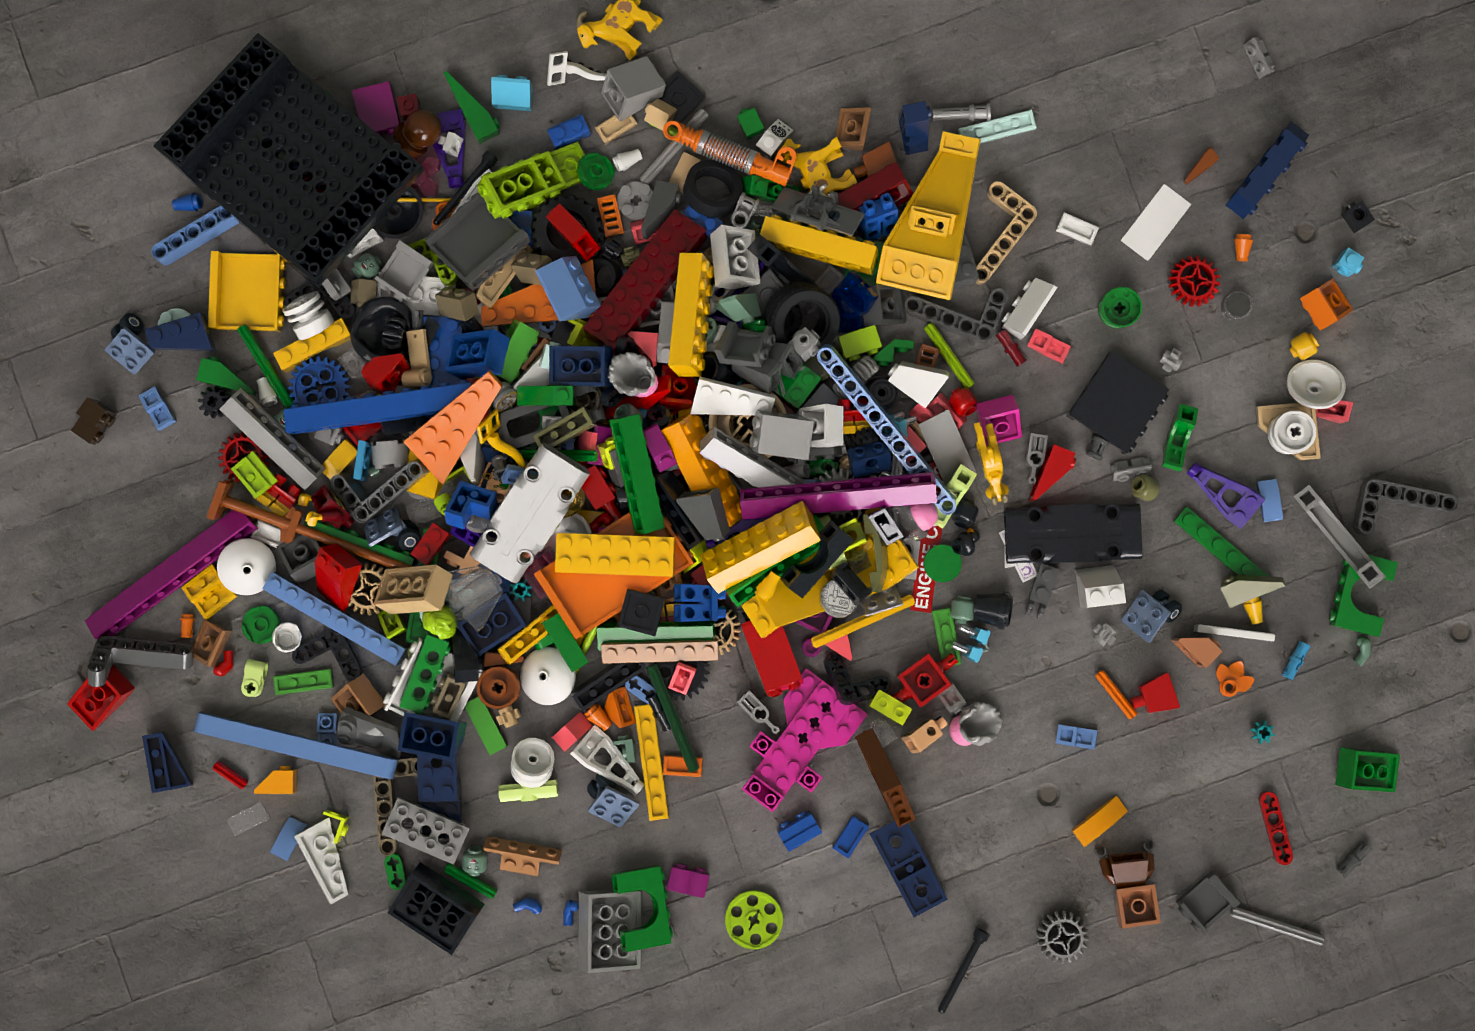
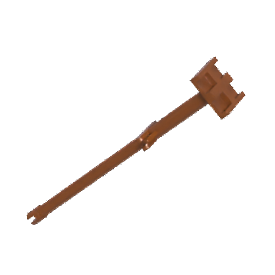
M229 478L222 482L219 481L206 517L211 520L223 517L227 507L280 527L281 542L291 543L294 541L296 533L328 545L337 543L347 552L393 569L414 567L300 524L303 511L296 510V507H292L284 517L230 497L235 481Z

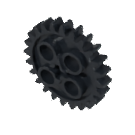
M687 661L688 664L694 662L698 666V670L695 672L686 694L690 699L692 698V692H695L697 695L699 694L698 687L705 688L702 681L708 682L704 675L710 674L709 671L705 670L710 664L704 663V661ZM654 662V664L658 665L659 670L664 666L670 668V676H662L669 695H674L675 701L678 696H681V699L684 701V694L668 688V681L674 674V666H677L678 662Z

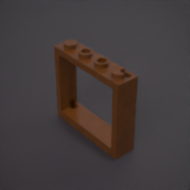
M873 728L855 736L868 768L898 828L915 820L916 818L903 787Z

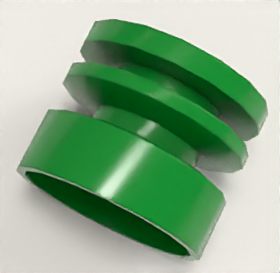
M1118 287L1108 291L1101 297L1098 303L1099 317L1110 328L1121 329L1130 326L1139 319L1142 313L1140 296L1128 287ZM1118 304L1119 307H1123V310L1120 311V314L1117 310H1114V307H1116Z

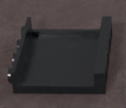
M1111 351L1106 355L1067 414V417L1078 421L1121 450L1122 454L1131 453L1137 445L1135 441L1138 436L1142 437L1146 432L1148 421H1152L1157 415L1158 411L1156 409L1159 404L1163 405L1167 400L1169 389Z

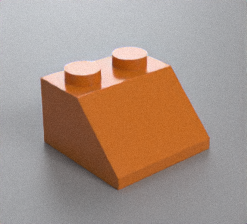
M1334 278L1300 298L1303 308L1308 311L1312 317L1313 324L1320 331L1353 311Z

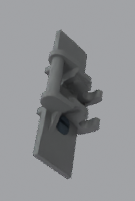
M815 185L811 187L812 194H804L784 187L772 206V210L791 216V221H800L815 226L821 231L831 229L849 236H853L865 215L862 212L838 205L839 200L836 192L831 191L830 197L821 195L819 187Z

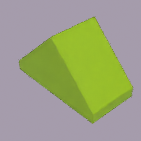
M382 610L377 614L388 640L394 639L407 631L408 626L400 613L389 614Z

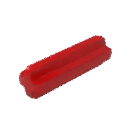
M217 761L212 769L240 789H244L248 784L246 778L221 761Z

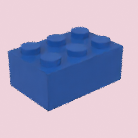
M495 329L453 335L445 371L460 379L481 377L489 370L494 375L502 374L510 338Z

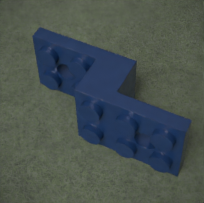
M417 755L418 802H422L423 807L437 813H444L447 817L462 823L461 779H458L457 755L454 761L442 759L443 763L440 768L433 766L432 757ZM422 826V834L428 835L431 833L432 830L429 826ZM442 833L438 838H449V835Z
M894 820L869 833L913 917L948 900L908 823L898 828ZM893 837L901 839L899 847L891 846L890 841ZM925 886L927 888L926 894L918 896L916 894L917 887Z

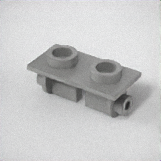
M1254 37L1243 45L1259 79L1275 72V65L1270 56H1264L1267 53V49L1262 39Z
M1149 458L1131 459L1132 466H1128L1127 460L1115 462L1114 465H1110L1111 472H1114L1112 480L1123 482L1140 474L1150 475L1152 464H1150Z

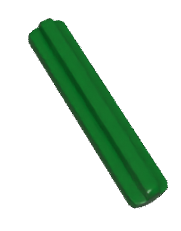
M448 863L444 869V872L488 898L493 899L495 897L497 889L474 876H470L469 873L459 867Z

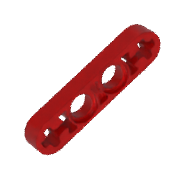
M1264 791L1259 795L1258 802L1273 857L1277 863L1288 865L1293 860V853L1278 798L1274 793ZM1266 795L1272 798V800L1270 801V806L1272 808L1275 807L1276 810H1265L1269 809L1268 803L1264 802V800L1266 799ZM1272 813L1278 816V821L1275 824H1270L1268 821V817ZM1277 832L1283 834V840L1279 843H1276L1273 839L1274 834ZM1286 845V847H1282L1283 852L1288 854V856L1285 857V861L1279 858V856H1281L1282 853L1281 849H1276V846L1280 847Z

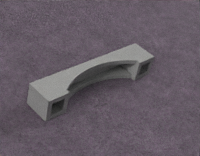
M1310 485L1294 496L1370 589L1385 578L1381 570Z

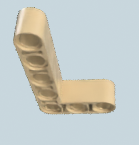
M998 181L990 185L987 196L993 203L1011 215L1013 220L977 265V271H983L986 274L985 279L978 278L975 283L977 285L985 284L1037 216L1036 208L1004 183ZM999 188L1001 195H994L992 189ZM1007 200H1015L1016 207H1010ZM1023 211H1029L1032 218H1024ZM1011 226H1018L1020 233L1014 234L1011 231ZM1002 240L1006 241L1009 244V248L1002 249L999 242ZM995 256L997 264H990L988 257Z

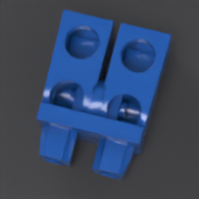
M889 193L881 195L880 199L875 201H864L863 205L858 207L859 212L865 214L858 226V231L863 240L873 241L881 238V234L883 237L889 235L898 221V208ZM889 225H893L892 228L886 229ZM875 231V234L868 236L871 232Z
M674 584V602H695V604H674V622L717 621L719 618L726 617L725 607H718V599H725L726 591L717 593L712 585Z

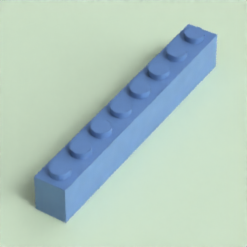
M277 572L270 574L262 588L395 666L400 665L407 653L408 648L393 639L388 640L385 634L347 612H342L333 604Z

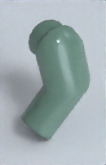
M1360 637L1356 642L1360 647V653L1354 659V662L1360 667L1371 655V642L1364 637Z

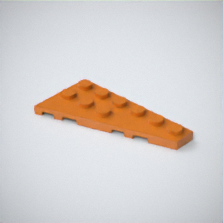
M593 260L581 264L596 295ZM533 284L500 298L491 308H488L486 305L481 306L482 327L511 325L514 319L524 324L559 321L541 285ZM592 313L588 318L582 319H589L593 316L594 313Z
M491 370L481 376L403 441L442 485L503 385Z

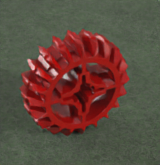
M1196 255L1194 261L1192 256H1188L1187 261L1182 258L1180 264H1174L1176 269L1170 270V273L1174 276L1168 277V280L1173 283L1169 284L1168 287L1175 289L1171 292V295L1178 294L1175 299L1176 301L1182 298V305L1189 301V307H1193L1195 303L1197 307H1200L1202 302L1206 305L1209 303L1208 299L1212 300L1215 298L1212 293H1218L1219 290L1215 287L1220 286L1221 283L1215 281L1220 278V275L1214 274L1218 270L1217 267L1211 269L1212 261L1206 264L1207 258L1204 257L1200 261L1199 255ZM1193 267L1190 276L1180 277L1185 268ZM1200 269L1205 272L1207 278L1201 276ZM1195 278V281H1198L1199 283L1194 285V282L1191 281V279ZM1181 284L1187 286L1188 293L1183 290ZM1208 286L1203 295L1196 296L1199 287Z
M243 431L241 436L238 433H234V439L228 436L227 440L229 443L222 442L225 449H219V452L223 453V456H218V460H223L219 467H226L222 471L223 474L229 473L228 478L233 479L235 477V482H239L240 479L231 470L232 465L240 462L241 460L239 459L243 457V454L248 455L252 452V450L247 451L242 442L252 443L257 449L254 452L266 466L270 465V463L265 462V459L270 457ZM237 445V452L235 456L231 457L230 459L231 452L233 448Z

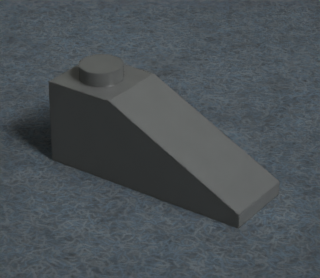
M656 181L641 227L643 239H648L667 220L674 209L676 210L677 205L681 204L683 194L680 192L679 184Z

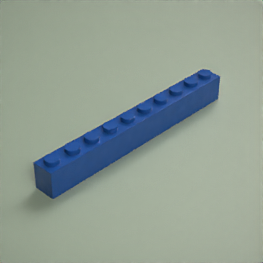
M468 380L458 381L457 385L441 383L436 388L421 386L420 390L415 391L407 388L402 389L401 393L386 391L382 392L380 396L366 394L364 398L359 399L355 396L346 397L345 401L330 399L325 404L310 402L308 403L309 406L304 407L300 404L291 405L290 409H284L286 433L300 434L434 415L472 385V383H469Z

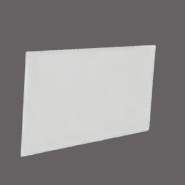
M1164 184L1121 241L1148 261L1191 204Z

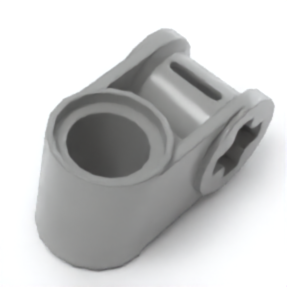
M743 192L731 218L732 227L746 229L759 206L760 200L750 198ZM737 217H742L745 223L738 225L734 220Z

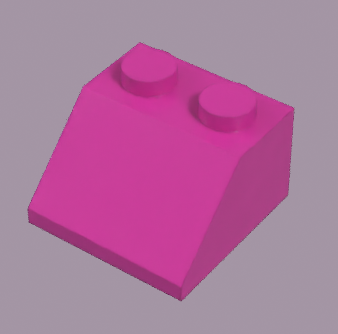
M1013 395L976 404L977 418L982 427L986 446H989L986 425L991 423L993 424L997 444L1022 438L1019 408Z

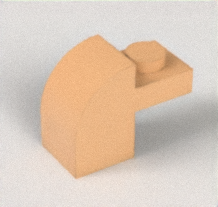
M470 546L465 558L448 550L444 555V558L448 559L446 563L456 568L458 565L460 566L457 571L458 574L473 575L484 567L483 564L471 557L472 546Z

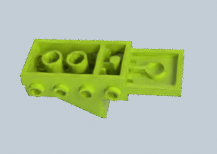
M578 142L550 153L547 151L542 154H534L529 159H521L511 166H503L496 172H488L482 175L480 182L477 184L478 192L487 203V209L494 219L499 217L507 218L516 210L519 212L533 210L543 203L546 198L553 197L554 199L561 195L562 190L581 183L577 175V164L585 154Z

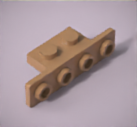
M490 836L486 837L483 847L484 851L502 854L500 870L538 876L540 861L558 865L562 855V850L552 847H543Z

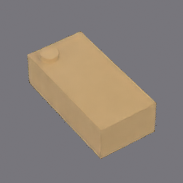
M438 565L385 569L373 605L389 614L439 611L444 605L453 575Z

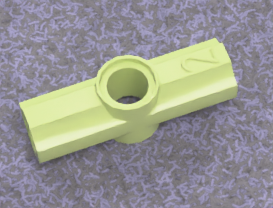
M557 779L548 780L545 784L532 788L522 786L519 783L499 785L500 802L516 800L524 802L538 800V798L558 796Z

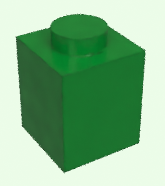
M745 108L739 112L740 115L737 116V121L747 140L764 132L763 124L755 108Z

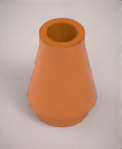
M1236 234V239H1234L1236 261L1248 262V256L1253 243L1252 235Z
M594 704L584 712L587 720L604 731L612 725V722L600 705Z

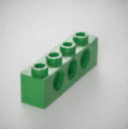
M426 631L400 698L399 707L422 714L423 709L427 710L430 703L428 696L430 691L434 692L437 685L435 678L437 673L441 674L444 663H442L444 655L448 656L451 649L449 639H439L437 635ZM435 651L438 653V657L436 659H429L427 657L428 653ZM424 669L431 671V675L428 677H423L420 673ZM417 687L424 689V693L421 695H416L413 691Z

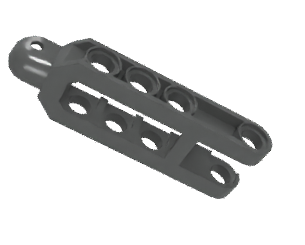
M576 386V399L583 397L582 395L597 391L596 386ZM519 406L502 412L499 417L501 426L495 433H499L501 440L516 449L537 444L533 436L544 429L514 439L510 437L507 426L512 419L527 417L532 412L544 411L550 406ZM559 406L562 418L572 414L570 406ZM604 409L590 412L595 423L606 419Z

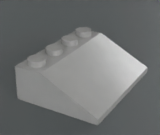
M613 891L579 892L578 970L586 973L641 969V950L632 952L622 951L619 931L641 926V891L621 894L614 893Z

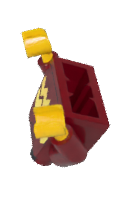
M323 485L312 496L307 493L299 495V505L308 506V502L312 501L317 513L310 511L307 514L305 521H308L307 524L309 526H316L318 520H321V522L328 521L336 528H339L341 525L349 528L354 523V520L350 517L349 510L326 485Z

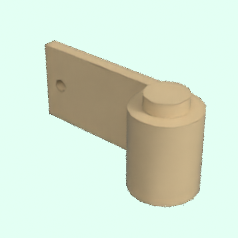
M426 329L407 331L411 370L403 372L401 377L402 384L406 389L429 386L432 381Z

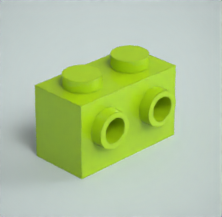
M875 325L838 336L844 360L849 359L850 362L861 359L860 355L866 353L868 356L879 353L878 350L882 348Z

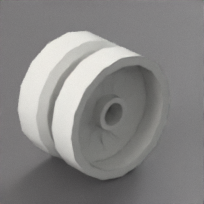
M1289 411L1276 416L1268 428V440L1271 446L1282 454H1296L1305 451L1314 443L1316 438V426L1313 419L1301 411Z
M527 738L520 741L514 747L511 757V774L515 781L529 788L545 784L551 777L555 760L554 751L551 746L538 738Z

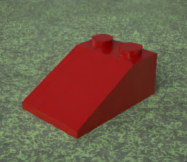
M1057 445L1048 447L1028 501L1037 500L1070 469H1073L1077 460L1074 458L1075 452Z
M337 543L320 547L314 563L317 591L339 610L346 612L362 564Z
M112 664L107 681L103 686L93 687L89 685L87 678L67 705L92 731H95L127 700L136 688Z

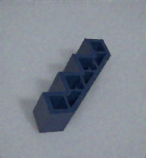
M1291 121L1262 156L1259 163L1248 174L1242 185L1230 197L1226 206L1242 219L1248 214L1252 215L1257 210L1258 206L1256 204L1265 193L1268 195L1275 185L1273 183L1281 172L1285 173L1289 169L1291 159L1298 151L1301 152L1308 144L1306 140L1309 134Z

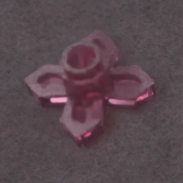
M427 157L421 164L424 172L411 187L414 190L419 187L425 196L437 197L438 185L430 177L440 171L441 159Z

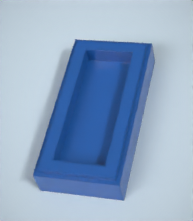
M852 815L832 848L849 859L869 825Z

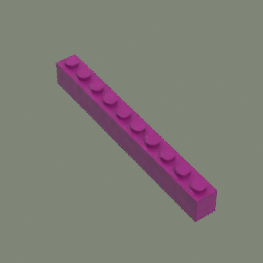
M935 473L740 489L742 519L772 517L801 501L805 503L812 514L871 509L884 506L937 503Z
M231 510L226 516L217 520L191 542L186 543L180 550L170 555L160 565L155 566L148 574L139 578L129 588L123 590L113 600L108 601L106 605L92 613L84 621L93 637L98 639L102 636H115L216 561L222 550L229 543L246 538L255 532L258 527L252 517Z

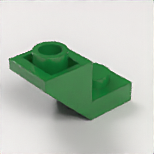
M894 339L877 353L873 359L878 366L888 367V364L893 362L894 349H897L898 353H908L913 350L914 341Z

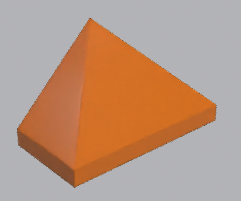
M626 686L608 694L603 709L607 717L619 728L635 724L636 721Z

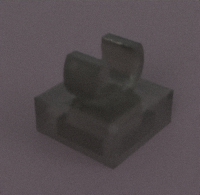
M854 548L848 552L850 556L847 558V561L850 563L849 566L855 574L871 566L864 549L857 551Z

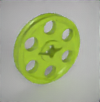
M748 890L738 894L730 902L726 910L725 925L727 932L732 940L741 947L747 949L767 947L777 939L783 926V915L780 905L770 894L760 890ZM750 895H755L758 898L756 905L752 906L747 903V898ZM768 903L775 905V911L772 914H768L764 910L765 905ZM734 906H739L742 909L740 916L732 915L731 909ZM759 909L757 914V919L759 920V922H755L751 926V920L749 919V917H753L754 915H756L757 910ZM768 923L776 924L777 930L774 933L767 932L766 925ZM737 925L742 926L744 929L743 934L740 936L734 935L732 931ZM759 934L761 936L760 943H751V935Z

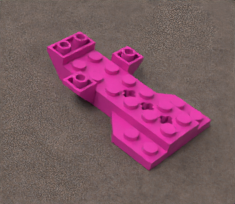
M807 668L801 674L804 684H801V687L796 690H789L783 698L787 727L776 741L760 731L749 746L764 758L753 771L742 790L772 813L795 781L809 792H813L823 777L808 766V763L819 749L846 745L868 715L855 704L843 705L840 703L834 688ZM827 701L830 702L829 707L831 709L823 712L821 703L824 702L826 704ZM815 717L819 718V725L811 727L809 720ZM804 732L807 733L806 738L808 740L800 743L798 735L800 733L803 735Z

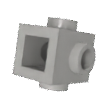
M806 327L798 330L794 334L793 339L788 343L792 345L796 353L804 361L808 360L811 356H815L822 346L818 341L820 339L819 335L814 330L809 331Z

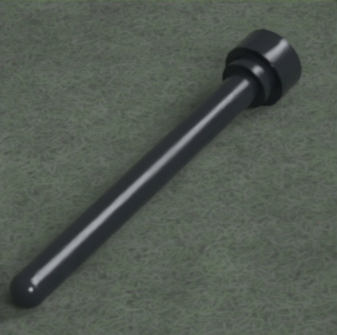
M486 150L482 155L481 164L433 220L434 225H440L486 168H490L497 163L498 158L493 153Z
M976 927L973 933L974 941L938 1008L941 1014L946 1012L980 945L987 942L990 936L989 933Z

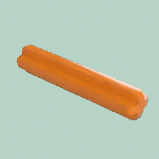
M1104 670L1097 672L1095 677L1128 719L1134 718L1137 715L1136 710Z

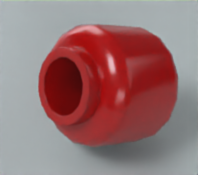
M956 388L952 391L949 403L957 415L966 417L976 411L978 401L969 388Z

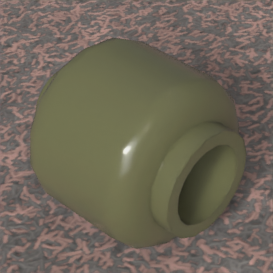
M1146 474L1136 476L1131 484L1132 494L1143 501L1154 500L1160 490L1159 482Z

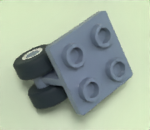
M127 313L120 319V324H116L111 330L113 340L106 347L105 352L135 375L155 353V350L137 336L144 328L142 320L135 314Z
M397 507L386 510L381 516L369 520L364 525L367 543L370 547L394 535L397 536L401 549L413 551L421 540L417 524L412 520H402Z
M1142 590L1121 621L1142 639L1150 643L1165 621L1170 623L1177 619L1182 611V605L1176 600L1168 602L1167 600L1170 596L1163 590L1157 591L1153 596Z
M597 773L596 781L591 780L587 786L589 795L595 799L588 808V812L618 827H622L638 808L640 802L615 790L614 788L618 784Z

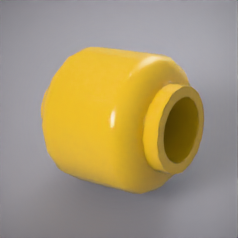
M1303 332L1291 339L1290 344L1292 347L1289 350L1294 358L1299 357L1300 360L1304 361L1318 352L1317 347H1319V344L1312 333Z

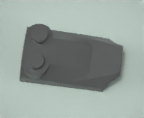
M345 706L336 732V737L341 744L348 745L356 742L380 750L397 759L400 758L401 751H397L399 727Z

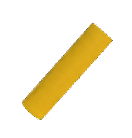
M554 605L498 648L499 654L508 664L513 663L548 634L542 622L558 613Z

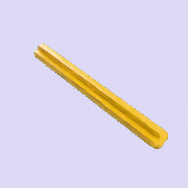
M912 595L902 597V606L867 617L866 614L812 637L811 643L814 648L825 645L915 604Z

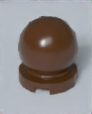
M416 110L408 115L405 122H401L394 128L393 137L394 140L398 139L402 145L401 148L411 157L416 158L417 156L424 155L428 147L437 143L442 133V125L440 119L432 111Z

